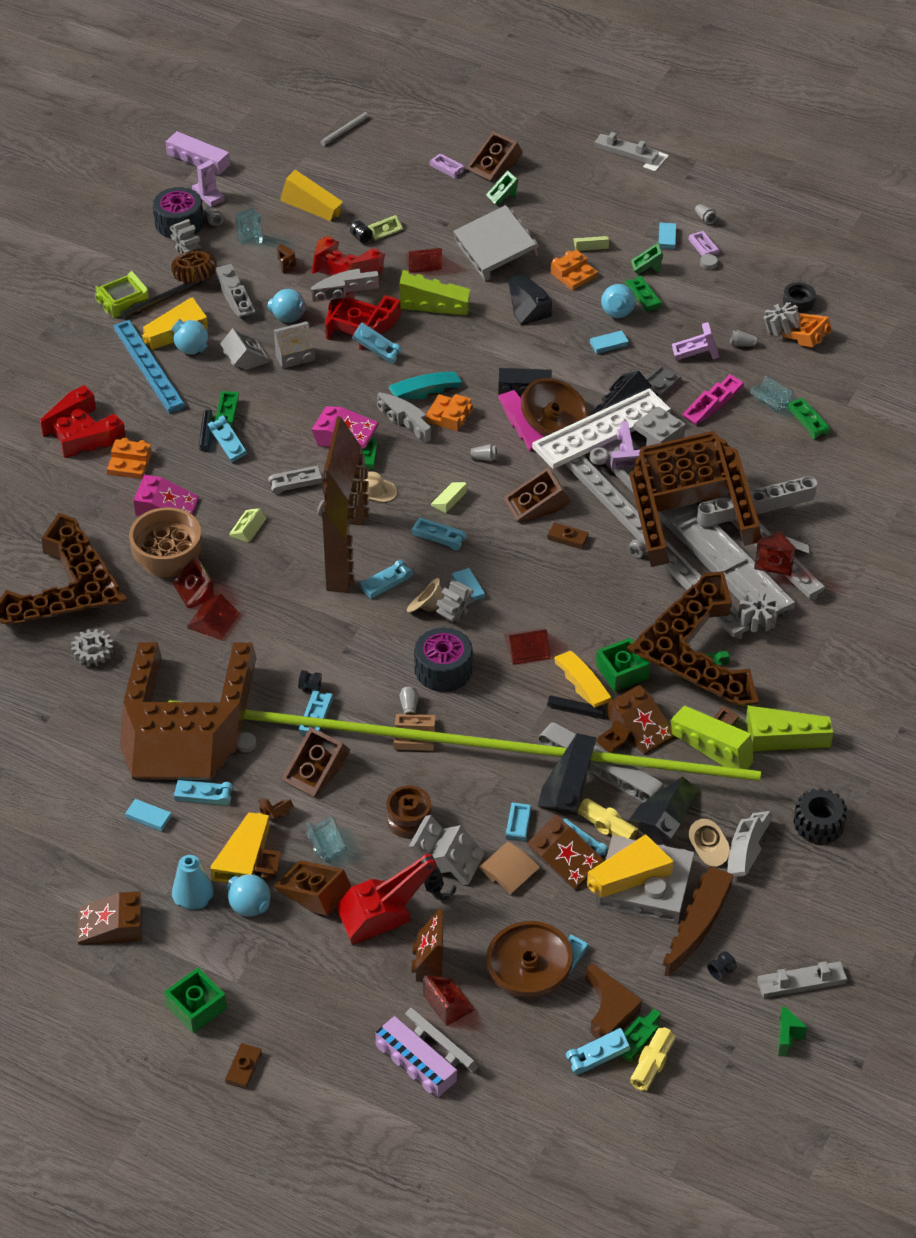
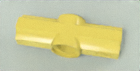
M585 798L578 808V814L594 823L596 829L604 835L610 833L613 836H622L634 840L638 834V829L621 819L620 814L613 808L605 809L589 798Z
M665 1027L658 1028L649 1046L646 1045L643 1049L639 1064L630 1079V1083L634 1088L640 1091H647L657 1072L660 1073L663 1069L667 1053L675 1041L676 1035L671 1030Z

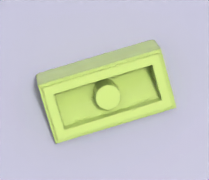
M397 215L367 226L373 231L371 238L374 241L403 230Z
M607 236L574 238L575 249L578 251L609 249V238Z
M451 483L431 503V506L447 513L467 493V483Z
M261 509L246 510L230 532V537L250 542L266 520Z

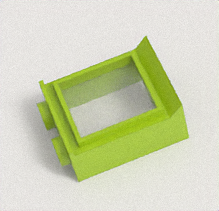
M132 270L125 277L100 287L95 286L96 301L99 304L101 303L105 312L109 313L113 318L120 316V312L131 308V305L140 304L149 299L148 289Z

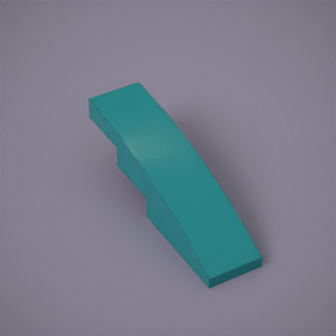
M455 371L437 372L405 379L390 385L389 389L394 396L401 399H426L428 393H443L445 388H460L462 381Z

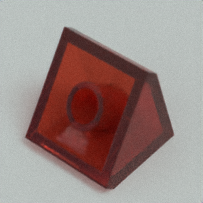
M442 248L408 251L405 254L409 273L442 269Z
M781 531L758 540L754 569L791 576L796 547Z
M194 556L172 582L184 604L189 609L214 600L213 582L199 558Z
M218 594L205 600L187 625V628L221 641L239 616V612L222 594Z
M536 628L504 634L513 665L551 659L547 629Z
M429 975L423 977V996L446 1026L475 1010L452 978Z

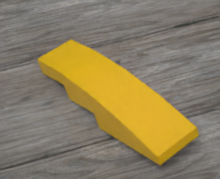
M568 651L554 657L555 664L565 672V678L575 685L576 693L594 708L612 701L611 696L602 683L576 654Z

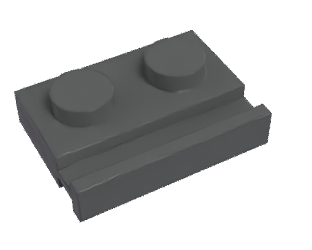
M660 365L646 379L652 385L650 389L661 399L681 381V376L669 369H663V366Z

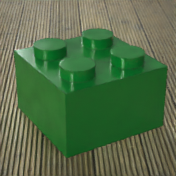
M631 637L601 648L596 653V667L614 692L649 679V661L626 650L631 643H634Z
M199 967L164 991L166 1007L192 1033H195L227 1009L225 993Z

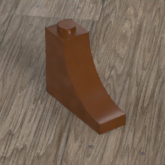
M591 963L587 967L586 981L597 992L601 1004L597 1014L591 1020L590 1031L595 1039H599L619 1028L623 1030L641 1012L642 1000L595 964Z

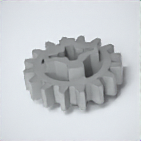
M88 629L86 634L80 632V637L75 636V642H71L72 656H74L75 661L79 660L81 665L87 662V666H90L91 663L98 666V662L104 664L105 658L110 659V654L114 652L113 640H111L110 635H105V631L98 633L97 629L94 632Z

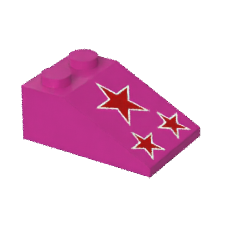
M326 406L311 430L318 446L330 447L337 416H340L361 445V448H365L379 424L372 419L343 407Z
M144 475L133 500L135 516H141L150 510L164 507L178 508L193 514L199 496L162 477Z

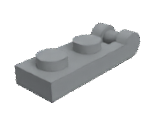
M318 466L277 473L268 478L270 485H272V492L275 495L285 490L322 483Z

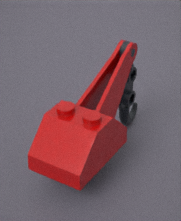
M432 854L423 855L416 862L387 881L370 879L350 888L336 907L352 945L411 922L405 905L423 883L426 891L433 894V897L437 900H445L455 894L457 890L456 885H453L449 892L441 893L444 882L441 871Z

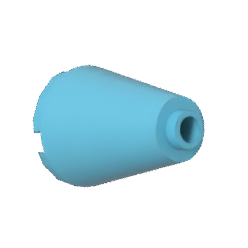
M186 855L178 863L172 887V898L176 905L179 904L186 910H198L208 905V901L213 898L214 887L199 859L194 855Z

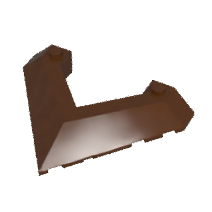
M58 513L42 536L43 553L61 560L70 581L68 586L58 589L56 586L42 590V593L33 596L31 594L22 596L5 590L0 598V623L4 625L18 624L29 620L127 602V598L121 593L117 582L109 574L108 568L95 548L93 549L85 532L79 527L76 518Z
M724 571L703 574L695 585H692L678 601H675L655 620L652 626L650 625L626 649L738 706L759 703L750 669L729 670L726 667L722 668L714 663L713 659L702 652H696L689 645L709 618L729 615L732 600Z

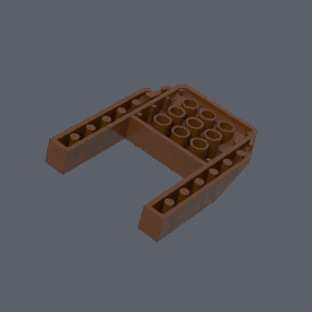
M337 416L324 468L323 494L325 501L322 505L326 591L349 593L350 585H354L355 575L352 574L354 562L351 560L353 559L354 549L350 548L353 544V535H350V524L364 525L365 518H369L370 507H367L369 504V494H366L369 488V481H366L368 478V468H365V458L361 445L340 416Z
M710 431L641 447L639 457L635 461V468L629 476L651 567L669 563L658 512L729 495L743 545L747 546L762 542L759 521L737 449L731 448L723 438H719L717 433Z
M138 642L123 701L120 747L132 779L212 780L217 770L226 763L225 759L238 748L256 663L253 643L233 642L220 702H151L162 656L157 642Z

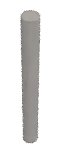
M364 112L321 140V145L329 144L367 119L369 114Z

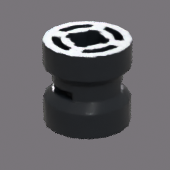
M356 221L350 227L351 235L357 237L361 243H366L371 239L373 231L362 221Z
M301 670L298 688L319 691L322 683V673L315 672L312 674L309 671Z
M723 951L718 955L717 959H713L707 964L709 973L718 981L725 978L728 972L731 973L737 968L736 960L727 951Z

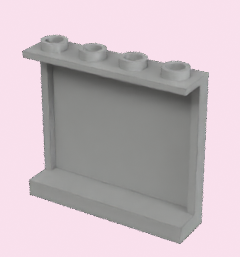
M506 205L453 231L456 243L485 282L491 279L490 271L530 251L535 256H538L537 248L539 246L537 241L531 238L529 231L524 229L522 222L516 219L513 210H509Z
M612 835L606 860L636 840ZM658 845L673 860L672 874L661 878L666 884L664 895L660 898H651L645 894L644 884L603 898L596 895V907L678 924L690 869L693 865L694 852Z

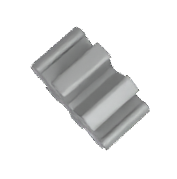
M187 219L170 226V230L173 233L171 238L176 241L175 248L177 251L185 254V252L189 253L200 250L201 247L198 244L200 239L199 236L194 234L196 228L194 225H190V220Z
M785 303L784 307L780 308L779 304L773 306L774 310L767 309L765 311L766 316H764L767 331L768 333L773 332L774 336H779L782 330L785 331V334L791 333L790 328L798 329L800 327L799 322H801L796 305L791 306V303Z
M453 580L450 582L449 589L444 588L441 593L445 596L437 600L436 605L439 606V609L436 612L452 622H459L461 614L466 615L469 611L466 609V605L473 603L474 598L471 595L474 591L466 585Z
M759 591L758 599L752 595V592L746 594L745 601L743 599L740 600L738 616L741 617L740 624L745 627V625L752 622V632H757L758 624L763 626L764 631H768L771 629V622L776 624L779 608L776 606L777 600L772 596L765 601L766 592Z

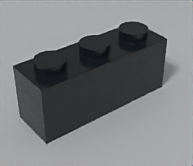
M499 368L498 395L515 390L518 396H522L526 387L534 380L552 378V370Z

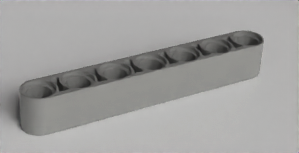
M806 476L750 490L756 514L813 500L816 495L817 480ZM730 496L703 502L698 507L697 523L701 526L708 527L736 520Z
M550 723L538 736V741L541 745L567 748L576 734L556 723ZM596 745L594 747V751L609 753ZM595 761L590 763L589 773L641 802H645L664 789L663 784L659 780L634 766Z

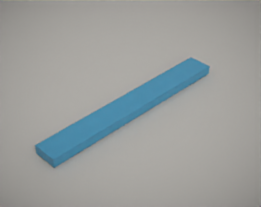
M130 320L114 325L115 332L167 412L170 414L184 409L185 404Z

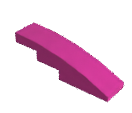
M729 374L721 384L717 382L709 392L705 390L682 414L683 417L695 425L699 424L731 400L744 387L743 382Z
M515 390L498 395L511 426L515 427L520 439L524 440L528 450H534L532 448L533 442L544 437L535 431L524 418L520 404L521 398Z

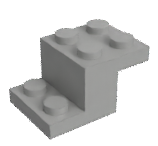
M658 406L635 422L633 429L647 437L646 446L684 438L685 423Z
M432 815L425 816L409 845V848L419 859L423 855L432 854L441 873L451 871L462 885L470 883L485 854L461 825L443 829Z

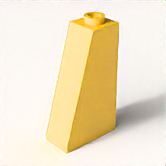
M294 170L286 178L280 198L282 202L329 221L341 214L343 201L297 170Z
M193 297L189 298L143 327V341L149 345L151 350L174 342V331L171 329L179 319L183 322L188 320L198 321L208 330L207 317Z
M250 812L246 815L212 863L210 868L212 881L228 883L234 876L256 875L254 869L258 864L260 849H264L270 829L269 815Z
M645 834L588 872L587 885L593 893L603 898L645 884V881L650 877L663 878L672 874L673 860Z

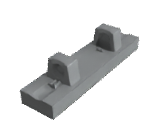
M611 132L609 136L600 134L594 142L595 148L651 165L659 155L658 150L646 147V142L640 140L639 144L624 141L618 139L617 133Z
M826 961L818 963L817 966L788 971L780 969L776 973L760 975L757 978V982L764 999L846 984L847 977L841 961L828 964Z
M410 1008L405 1013L417 1026L413 1032L422 1040L427 1036L431 1037L448 1052L445 1060L453 1067L461 1063L472 1073L477 1070L479 1066L472 1058L415 1010Z

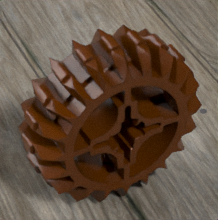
M199 250L189 253L185 252V254H180L179 257H175L172 261L171 271L178 282H189V284L192 282H203V280H208L209 277H213V274L216 273L217 263L210 252H199Z

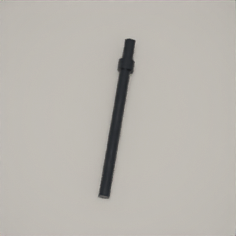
M202 282L183 283L140 304H133L131 308L120 312L121 317L126 318L132 314H139L143 309Z

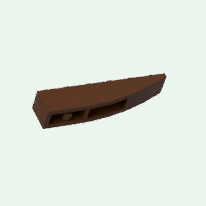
M711 866L707 873L702 874L699 883L701 887L700 889H695L692 898L694 902L692 905L689 904L686 909V920L680 922L678 927L679 935L674 937L671 942V953H666L664 957L665 975L669 976L680 967L709 934L731 890L734 874Z

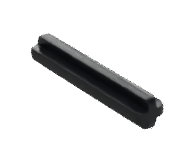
M205 409L202 415L198 445L200 451H207L209 449L211 430L208 427V423L212 422L213 411L210 409Z
M550 695L547 700L548 707L603 718L605 714L604 706L594 708L586 702Z

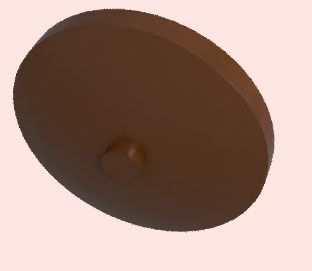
M540 378L534 380L526 387L521 396L520 404L524 418L535 431L545 437L589 417L588 408L582 396L572 386L557 379Z
M523 921L507 926L495 935L487 949L486 963L491 979L500 989L519 997H537L554 991L565 982L572 969L573 957L568 939L556 927L539 921Z

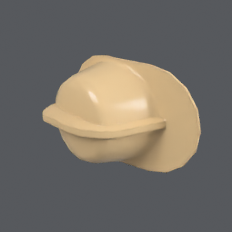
M368 472L366 481H369V488L366 494H369V499L378 502H389L397 496V489L393 483L383 480L377 472Z
M439 578L434 579L410 603L407 612H413L418 608L428 612L439 609V606L436 605L437 600L445 596L441 593L443 589L439 585Z
M700 819L695 821L690 827L689 839L699 857L710 866L722 865L727 861L730 853V846L723 832L712 820Z

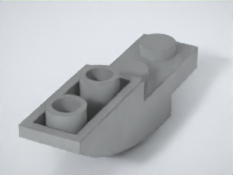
M232 264L215 268L221 283V290L233 312L239 318L254 314L253 305L244 286H241Z
M354 269L323 279L311 287L312 302L346 298L347 292L379 288L378 272L360 273V269Z
M381 392L377 394V407L388 416L390 421H393L397 426L404 424L424 443L431 441V427L426 423V414L396 396Z
M770 811L752 813L750 818L741 819L730 848L728 873L739 877L747 875L761 851L758 842L773 818Z

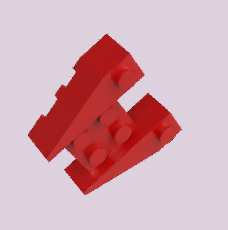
M325 236L317 241L312 274L319 272L332 276L354 269H360V273L377 271L378 275L383 273L385 253L380 252L379 249L371 248L357 257L356 255H344L338 251L339 241L334 240L333 237Z
M347 292L346 298L330 300L325 321L326 339H329L335 330L354 335L361 323H364L380 335L384 334L395 325L401 315L400 300L384 295L378 306L356 300L355 292ZM359 343V350H363L365 346Z
M85 385L69 392L39 420L42 436L44 437L52 433L61 442L64 458L75 456L77 452L84 450L94 451L96 447L105 446V448L113 446L116 439L126 438L124 422L114 413L98 422H95L88 415L96 410L94 393Z

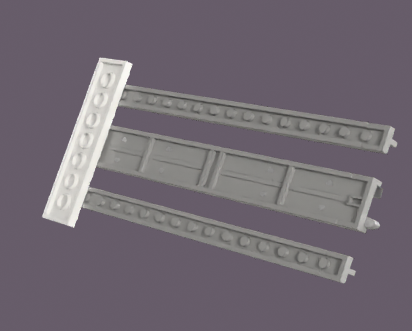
M650 388L541 438L532 444V448L552 469L565 464L609 511L644 544L645 540L638 511L583 455L591 452L594 448L606 449L608 461L604 464L633 492L629 475L635 467L612 469L610 463L612 452L620 451V444L622 443L617 438V429H620L622 421H628L631 433L635 431L633 429L634 423L659 406L670 413L671 409ZM632 440L633 450H641ZM696 503L658 512L659 519L711 572L724 571L728 589L739 601L741 599L745 601L746 594L752 592V595L758 599L759 591L766 592L765 601L772 596L776 598V606L779 607L778 615L781 613L785 617L794 610L795 601L717 524L704 527L697 523L699 506ZM732 520L731 522L739 529L737 520ZM759 522L762 542L754 545L808 598L814 601L817 600L818 594L824 591L825 586ZM665 540L669 563L663 564V566L688 590L700 580L701 575ZM732 607L728 616L713 617L733 638L741 639L743 633L749 630V624L745 625V627L740 624L741 617L738 616V613ZM771 622V629H774L775 624Z

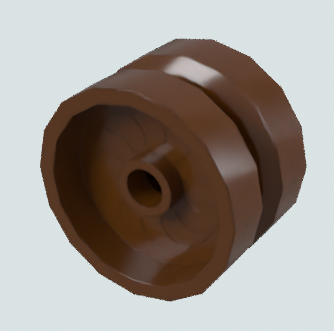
M410 785L401 786L393 790L386 802L388 828L398 837L414 838L425 816L431 815V799L427 792L419 787Z

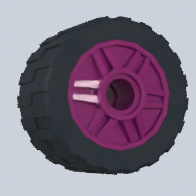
M173 187L161 191L153 199L155 228L163 236L171 238L173 233L170 230V226L187 219L190 220V225H194L196 228L194 234L203 228L202 198L196 191L190 188Z
M445 627L434 628L421 635L416 641L414 648V672L418 681L423 686L440 692L456 690L464 686L471 678L473 672V647L468 637L459 630Z

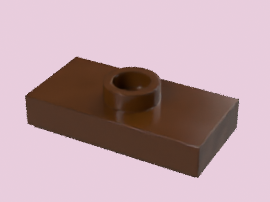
M554 522L547 539L583 549L589 537V532Z
M241 1043L227 1073L225 1083L247 1089L261 1057L262 1049Z

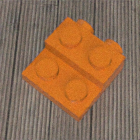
M578 250L573 252L567 251L560 259L554 258L551 263V274L572 291L598 277V271L587 263V257Z
M800 314V327L798 329L790 328L791 333L785 334L783 330L782 334L783 338L797 339L798 344L801 346L814 347L817 343L822 342V338L826 334L831 333L832 326L829 317Z
M439 394L426 414V422L458 431L460 426L465 424L467 415L471 414L473 410L471 398L457 394L450 398Z
M128 438L116 439L111 450L112 457L107 467V475L143 479L152 455L151 444L144 440L133 442Z

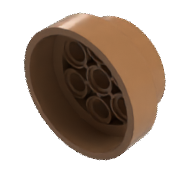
M164 507L150 510L139 516L130 528L129 539L134 559L147 572L158 577H174L183 574L191 568L202 549L200 524L192 514L182 509Z

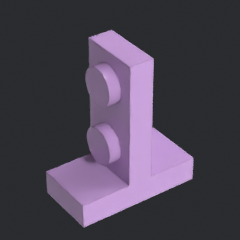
M209 160L197 166L199 183L193 185L192 190L196 191L202 200L211 207L225 201L224 195L216 189L214 162Z
M708 322L702 324L704 334L672 344L676 361L710 350L713 359L719 358L718 349Z
M622 421L620 429H617V438L621 440L622 444H620V451L612 452L610 463L612 469L635 467V461L639 457L640 450H633L628 421Z

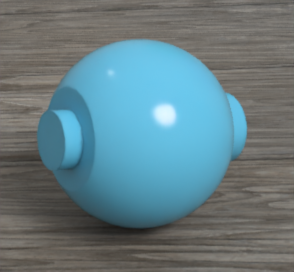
M611 285L602 295V308L607 315L613 318L626 317L635 307V295L626 285Z
M283 289L269 300L268 309L270 312H273V315L279 321L293 323L303 316L306 310V303L302 295L296 290Z
M179 319L172 327L174 343L181 352L194 355L198 352L202 353L208 347L206 344L208 332L200 322L195 320L183 322Z
M251 874L241 877L234 876L227 883L229 903L232 909L239 915L253 917L268 909L270 889L267 883L259 876Z

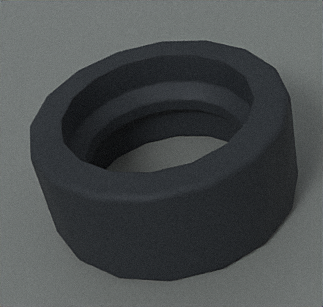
M803 282L791 283L784 288L783 305L791 303V306H797L799 313L807 312L814 306L816 292L809 284ZM802 295L805 296L807 299L796 300L791 296Z

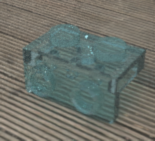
M251 208L235 214L237 241L241 244L256 239L258 243H261L263 230L261 228L262 217L260 213Z
M766 375L760 385L752 386L750 393L755 396V399L764 401L769 404L770 408L778 410L788 406L794 391Z
M332 816L315 826L310 822L306 823L308 829L306 834L309 840L314 843L315 847H313V850L318 858L322 857L328 863L348 851L336 820Z

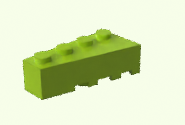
M402 271L400 280L401 309L468 315L470 289L451 283L448 285L442 284L437 279L432 281L423 278V275L417 274L415 276L408 274L409 271Z
M685 705L671 719L673 735L723 767L748 769L753 763L750 733Z
M748 706L746 725L748 733L751 734L753 751L831 747L833 729L830 717Z

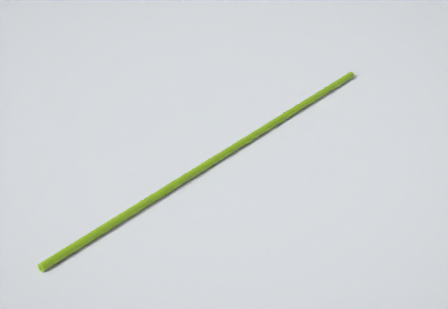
M247 709L244 715V719L297 726L304 725L305 727H320L322 729L562 757L567 749L564 747ZM593 751L591 761L744 780L760 781L761 771L597 751Z

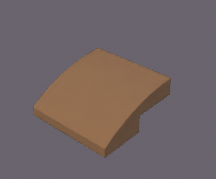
M396 714L395 727L435 732V715ZM394 737V750L434 751V742Z
M507 841L479 868L492 882L497 881L511 895L540 867L522 850Z

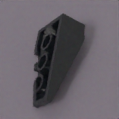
M524 273L508 277L513 314L520 325L552 317V300L544 289Z
M639 370L622 374L608 389L610 393L602 397L603 403L597 405L589 416L651 388L652 385Z
M576 733L542 786L538 807L578 815V808L580 807L596 737Z
M682 776L640 804L628 821L644 835L646 834L654 843L663 845L673 837L680 826L698 789Z

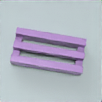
M441 153L430 160V166L453 178L461 174V171H465L464 165Z
M704 231L689 235V241L701 256L706 254L719 255L720 250Z

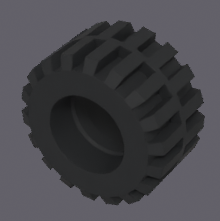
M819 788V790L811 789L810 792H804L803 796L800 795L798 802H796L793 819L795 830L798 831L801 837L804 836L806 841L812 840V843L815 844L817 842L826 844V841L834 842V838L838 839L843 834L847 805H844L845 801L843 798L839 799L840 795L837 793L833 794L831 790L824 791V788ZM814 814H821L827 818H819L814 816Z

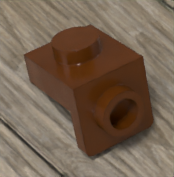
M283 244L277 246V257L281 264V271L285 273L296 266L295 253Z
M724 705L713 717L731 726H734L740 719L737 714Z
M615 720L609 730L599 735L596 742L609 753H613L625 745L631 730L619 720Z
M269 799L258 800L260 812L264 815H269V819L284 817L289 814V809L294 807L291 799H282L274 805H271Z
M260 849L258 864L254 872L259 874V877L262 879L271 880V877H278L282 852Z

